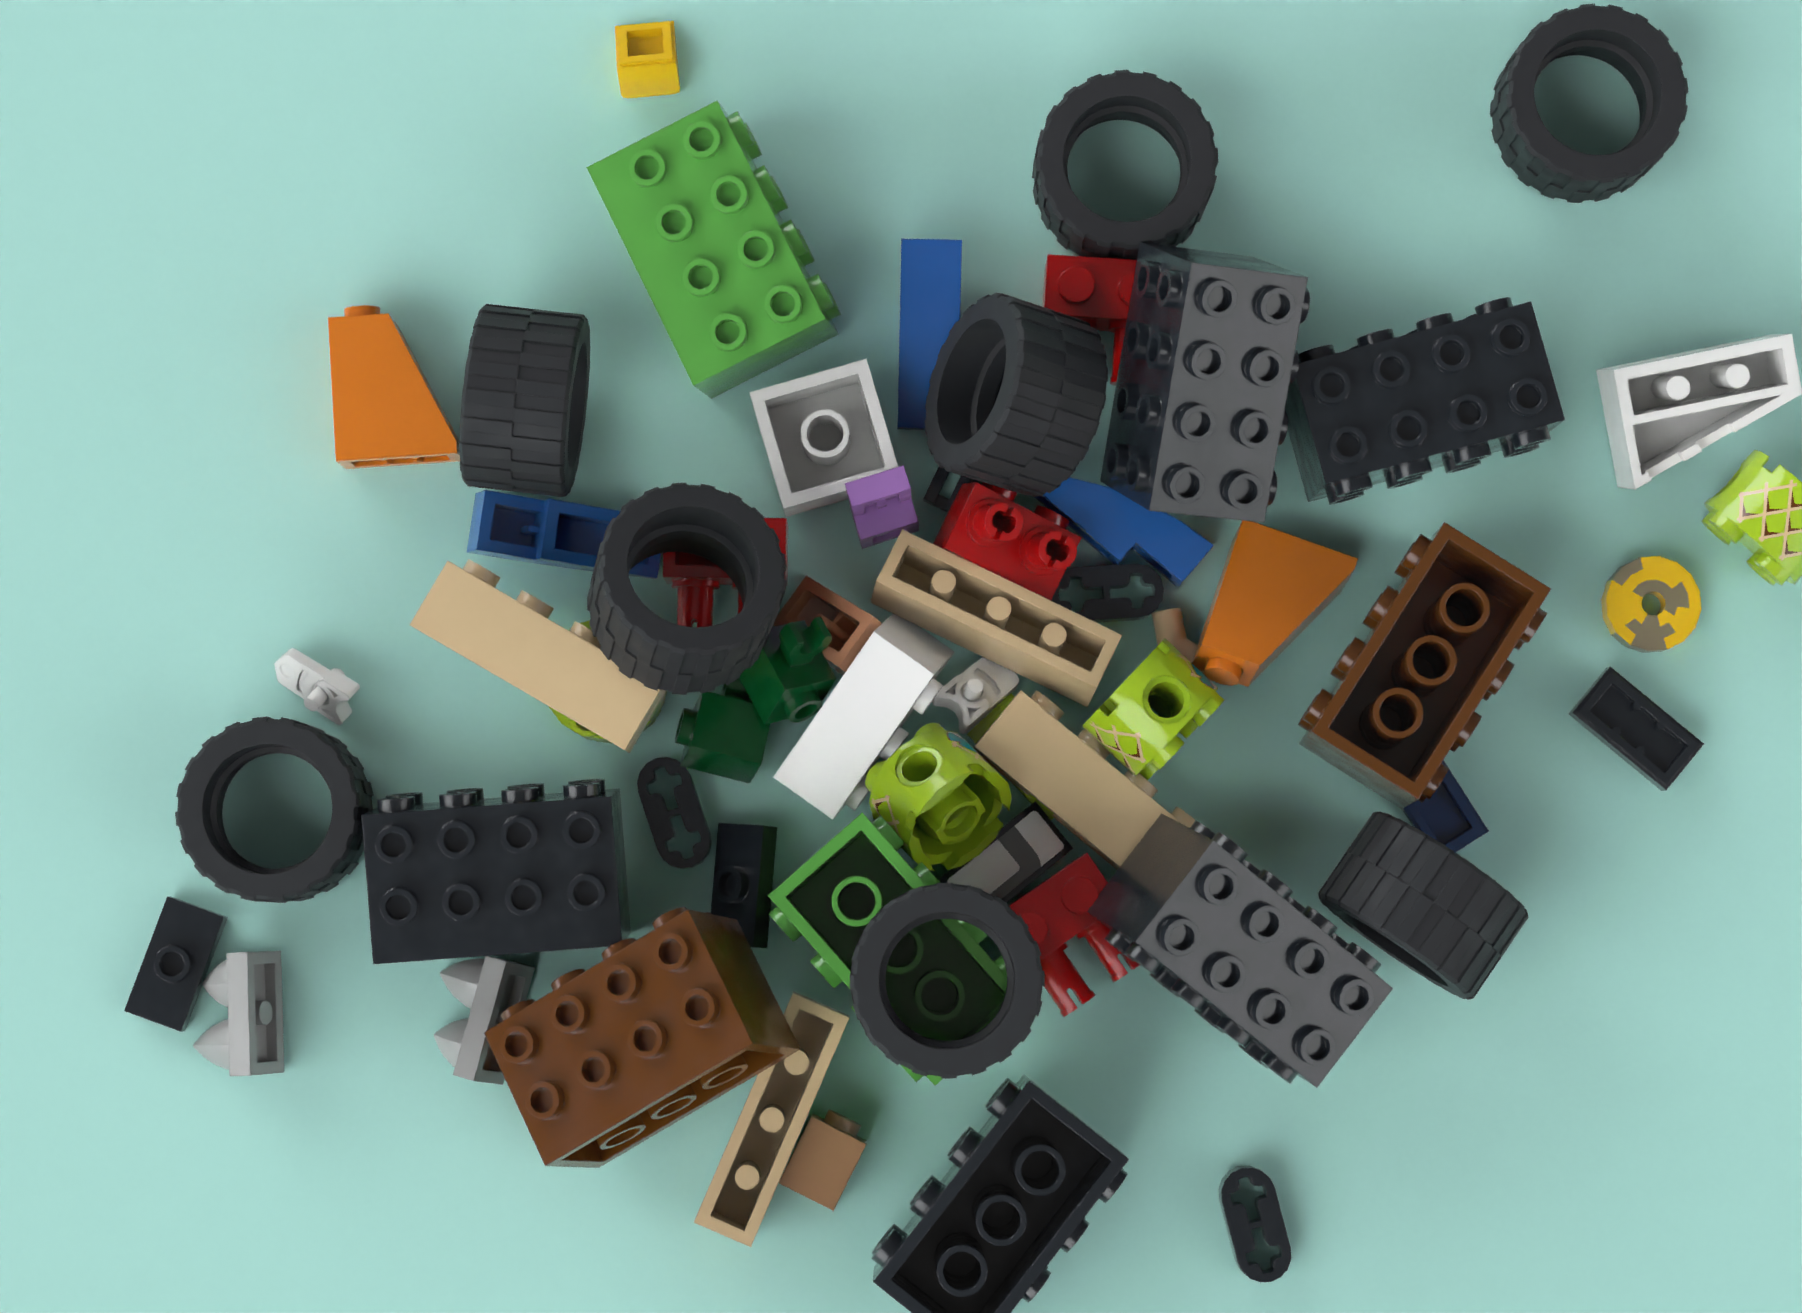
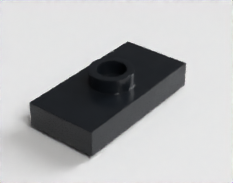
M1607 667L1569 712L1572 718L1661 791H1666L1704 745L1703 742L1612 667Z
M718 823L711 914L737 919L750 947L767 949L769 913L771 910V899L768 895L772 892L777 827Z
M167 896L124 1011L180 1032L185 1031L228 917Z

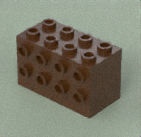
M1445 522L1430 539L1420 534L1415 543L1413 542L1394 572L1403 578L1400 586L1395 590L1388 585L1377 598L1362 624L1372 629L1363 642L1355 637L1351 644H1348L1330 674L1339 680L1332 693H1329L1322 688L1298 723L1300 727L1307 731L1299 743L1301 746L1401 809L1415 801L1423 803L1426 798L1430 799L1449 770L1447 766L1442 764V761L1449 750L1455 752L1459 746L1463 747L1477 727L1482 716L1476 713L1475 709L1482 699L1487 701L1492 694L1496 695L1515 665L1507 660L1514 648L1519 650L1524 642L1528 643L1547 615V612L1542 610L1540 606L1551 590L1545 584Z
M686 907L670 910L654 920L652 923L653 931L638 940L628 938L611 945L602 952L603 961L586 971L585 969H576L558 977L551 984L552 992L537 1001L528 999L512 1005L502 1012L501 1018L503 1021L484 1032L545 1166L600 1168L800 1050L737 919L713 915L710 912L704 913L689 910Z

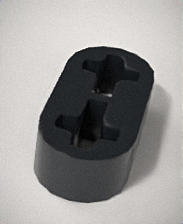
M1121 564L1073 567L1066 569L1051 601L1072 611L1070 602L1060 601L1059 592L1068 590L1070 580L1077 579L1080 580V585L1084 590L1102 589V599L1086 600L1083 603L1082 611L1075 613L1096 623L1134 621L1147 618L1158 609L1163 600L1164 587L1162 579L1157 572L1146 565ZM1131 576H1139L1141 585L1151 587L1153 595L1144 598L1142 608L1137 609L1132 608L1130 598H1110V589L1125 588L1128 586Z
M669 757L655 758L646 763L640 771L637 787L656 848L662 859L669 865L681 869L694 868L703 863L709 855L712 840L692 776L688 769L680 766V762L676 759ZM660 768H665L671 776L680 775L682 779V784L674 788V796L678 808L668 811L665 799L661 794L654 793L651 795L648 785L657 781L655 771ZM681 815L688 832H699L701 836V842L693 846L694 856L689 859H684L680 851L670 852L667 845L668 841L676 837L671 818Z
M1238 1166L1227 1172L1222 1178L1218 1189L1219 1201L1234 1259L1239 1269L1250 1279L1260 1283L1272 1282L1280 1278L1288 1270L1291 1262V1247L1277 1193L1271 1179L1263 1171L1252 1166ZM1243 1177H1248L1252 1185H1262L1263 1195L1257 1196L1254 1202L1258 1215L1256 1219H1248L1246 1208L1241 1202L1231 1201L1230 1193L1239 1190L1240 1184L1238 1180ZM1261 1227L1265 1242L1269 1246L1277 1245L1279 1248V1254L1270 1257L1271 1268L1262 1270L1257 1262H1247L1246 1253L1255 1250L1251 1229Z

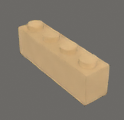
M903 529L876 579L871 598L872 604L1088 707L1122 637L1121 634Z
M468 559L462 569L447 561L411 621L410 626L630 753L666 691L660 689L656 691L647 688L638 680L630 679L621 673L619 667L612 660H608L600 650L601 645L597 637H593L592 630L575 621L568 631L548 619L554 608L521 590L515 600L496 589L495 587L500 577L481 565Z
M1022 690L1017 693L973 747L995 770L1012 784H1015L1027 795L1031 794L1054 813L1052 816L1116 870L1120 868L1161 813L1189 828L1196 821L1177 806L1171 813L1152 799L1158 790L1139 773L1134 776L1129 770L1124 775L1105 760L1110 752L1086 730L1083 729L1076 736L1060 723L1059 719L1063 716L1064 712L1037 690L1031 697Z
M794 991L783 1015L800 1050L757 1075L694 1220V1223L749 1247L752 1246L850 1018L849 1015Z

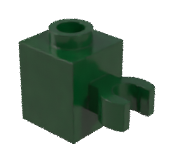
M821 616L815 617L809 627L805 620L773 626L765 647H762L757 661L750 669L747 668L741 673L740 680L764 725L787 719L791 722H801L812 717L821 709L822 701L837 679L822 653L830 644L832 636Z
M740 678L728 685L726 683L723 684L721 695L712 692L701 693L693 710L683 708L675 735V743L684 745L680 766L751 783L763 761L770 724L764 725L754 704L748 702L749 695Z

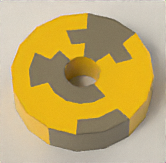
M1661 556L1640 557L1618 568L1606 582L1601 598L1602 618L1610 634L1625 647L1642 653L1662 652L1684 642L1696 628L1702 610L1700 590L1691 573L1678 562ZM1646 594L1656 596L1660 602V610L1656 615L1646 613L1642 607V599Z

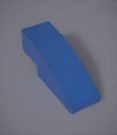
M901 238L897 429L925 430V404L931 374L935 368L937 356L942 345L947 340L954 324L960 319L962 240Z
M1069 477L1054 491L1046 492L1043 496L1034 497L1046 508L1069 520L1068 526L1113 565H1119L1128 553L1133 550L1177 588L1214 546L1185 523L1168 513L1149 511L1107 486Z
M483 490L475 493L467 553L593 571L605 530L612 518H616L621 511L550 498L540 500ZM661 554L651 556L636 564L629 571V576L658 578Z

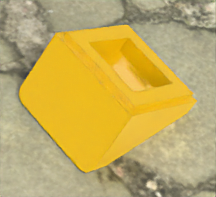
M674 21L615 26L616 62L622 97L628 99L679 93L680 81Z

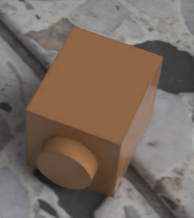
M830 1109L825 1118L813 1113L780 1178L779 1184L834 1211L867 1144V1140L857 1136L861 1125Z

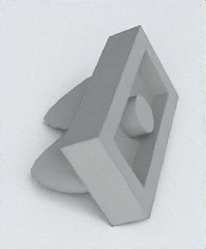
M281 951L226 953L227 959L218 964L208 974L202 986L218 1003L228 1007V1019L210 1027L198 1038L193 1046L211 1063L229 1070L230 1076L283 1073L284 1039Z
M485 956V959L463 960L440 972L441 978L452 995L471 1009L468 1018L453 1021L434 1034L441 1053L455 1067L453 1075L472 1081L503 1085L504 1075L484 1032L503 1021L501 1018L503 1011L527 999L535 967L511 960Z

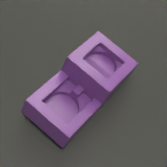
M904 465L845 483L862 549L896 539L902 529L911 534L919 531V521L912 502L911 487Z

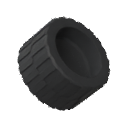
M1594 3L1583 4L1571 10L1566 8L1554 13L1549 20L1541 21L1530 31L1525 40L1520 43L1506 63V67L1499 75L1493 89L1495 90L1494 99L1490 103V117H1492L1493 122L1491 132L1494 143L1498 144L1502 153L1501 158L1508 168L1511 167L1519 176L1518 179L1528 187L1532 186L1541 192V195L1552 199L1555 197L1565 199L1570 203H1582L1586 200H1594L1595 202L1605 200L1612 194L1622 193L1632 187L1674 144L1680 133L1678 131L1679 127L1686 117L1688 108L1686 105V94L1688 93L1687 78H1684L1681 67L1683 63L1678 52H1675L1669 44V38L1660 29L1657 30L1648 23V19L1638 13L1632 14L1623 10V7L1610 4L1608 6H1595ZM1565 56H1589L1608 63L1626 78L1636 95L1640 112L1639 129L1626 147L1608 155L1585 154L1563 145L1547 130L1536 108L1534 87L1541 71L1550 62Z
M1115 70L1112 74L1095 75L1087 78V82L1078 87L1074 86L1064 94L1061 102L1057 106L1054 105L1047 115L1045 127L1040 131L1032 172L1035 205H1038L1040 209L1041 220L1047 230L1050 229L1057 237L1058 243L1066 250L1069 248L1083 257L1137 260L1140 242L1176 247L1188 239L1196 223L1200 222L1214 190L1217 178L1215 169L1218 164V148H1215L1210 121H1206L1201 112L1202 108L1194 98L1190 99L1182 92V88L1172 81H1164L1152 73L1144 71L1143 73L1129 72V70ZM1128 120L1146 125L1162 135L1175 151L1180 164L1178 190L1169 205L1154 217L1135 222H1121L1104 218L1082 204L1071 189L1067 164L1074 143L1084 131L1106 121Z
M1003 293L988 294L980 298L954 324L937 356L938 359L931 374L925 404L927 444L931 455H934L937 465L948 472L1027 496H1043L1046 492L1050 493L1057 489L1064 480H1067L1074 473L1077 465L1088 452L1093 436L1096 435L1102 409H1104L1106 384L1108 382L1105 347L1101 343V336L1096 328L1091 327L1090 323Z
M486 304L479 310L470 339L461 400L460 471L462 473L461 477L467 486L565 497L571 492L582 447L589 388L590 326L585 315Z
M672 483L668 487H655L645 491L644 495L636 500L631 499L621 508L620 514L616 518H612L605 530L590 582L591 585L587 597V610L590 611L591 617L589 624L593 637H597L601 645L600 650L608 660H612L619 667V671L630 679L634 678L643 683L645 687L656 691L660 689L680 695H687L689 692L705 693L714 691L716 687L725 683L728 685L740 678L741 673L747 668L750 669L757 661L762 647H765L785 595L787 584L785 571L787 565L785 554L781 552L779 547L780 540L774 529H770L764 521V516L755 507L751 508L739 496L731 492L726 493L717 490L715 486L706 484L687 485V483ZM683 552L703 557L720 567L734 582L741 596L742 611L726 622L709 627H686L671 623L654 614L642 603L631 585L629 571L644 559L661 553Z
M267 716L252 718V721L244 723L236 722L225 727V730L217 736H211L201 745L203 748L198 754L190 759L185 768L187 771L182 783H179L176 797H178L177 812H175L176 826L179 827L182 838L180 842L185 854H189L195 863L194 867L203 877H208L215 883V887L225 893L237 894L241 896V899L255 902L286 903L288 901H304L314 898V895L320 892H328L339 885L338 882L345 875H350L359 864L357 861L364 851L361 815L373 810L372 796H374L371 783L367 781L363 772L364 767L357 757L352 756L344 743L324 733L325 731L308 724L283 717L281 719H273ZM283 753L297 756L310 763L319 771L331 793L332 817L324 841L310 857L290 867L270 869L247 861L233 849L224 830L222 809L229 784L245 764L260 756Z
M1382 812L1372 813L1318 892V897L1323 905L1371 943L1437 986L1467 1000L1473 999L1529 918L1527 910L1520 901L1475 865L1423 831L1399 818Z
M937 883L909 890L894 898L870 920L863 930L853 954L850 990L857 1019L864 1028L866 1036L874 1046L876 1045L885 1054V1057L897 1065L900 1064L912 1070L913 1073L926 1077L927 1075L941 1076L942 1079H950L966 1074H972L973 1076L987 1071V1067L998 1061L1000 1063L1012 1055L1011 1051L1021 1041H1025L1031 1032L1030 1027L1036 1015L1039 1016L1042 1006L1041 994L1042 986H1045V973L1042 970L1040 956L1042 955L1037 941H1034L1028 930L1029 927L1022 917L1018 916L1008 906L1009 904L977 887L953 883ZM937 919L961 920L981 929L997 945L1006 966V994L998 1013L979 1032L958 1040H934L911 1030L899 1019L893 1010L886 990L887 965L895 946L913 928Z

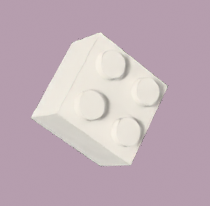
M867 358L749 392L785 517L847 500L845 483L898 467Z

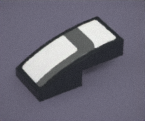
M1035 801L1001 828L997 837L980 855L960 867L949 870L938 881L940 883L977 887L993 896L999 897L1007 903L1070 852L1073 847Z

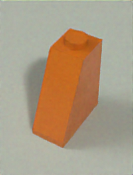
M370 305L347 307L344 309V316L328 317L336 462L345 469L460 462L459 439L393 318L388 313L381 314L380 307Z
M1242 520L1232 540L1192 664L1199 670L1204 671L1205 676L1216 683L1228 686L1241 684L1248 687L1342 592L1355 570L1358 558L1253 521Z

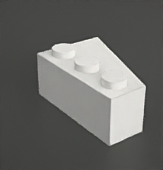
M1770 334L1596 370L1617 487L1634 490L1650 482L1651 478L1675 464L1686 461L1702 452L1703 448L1731 432H1737L1802 394L1792 334Z
M892 614L869 637L773 778L832 820L845 805L855 811L869 793L865 786V779L869 770L874 766L879 757L887 760L906 740L909 733L901 728L913 710L922 715L943 686L936 678L952 657L954 651L918 625Z

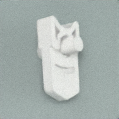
M294 648L289 649L274 663L278 682L305 699L304 705L308 710L319 712L337 725H341L350 716L352 709L348 700L360 689V685L348 678L341 669L333 668L329 670Z
M982 657L960 675H957L945 684L932 703L935 706L946 707L955 712L959 719V731L965 734L1010 693L1016 690L1019 678L1017 673Z

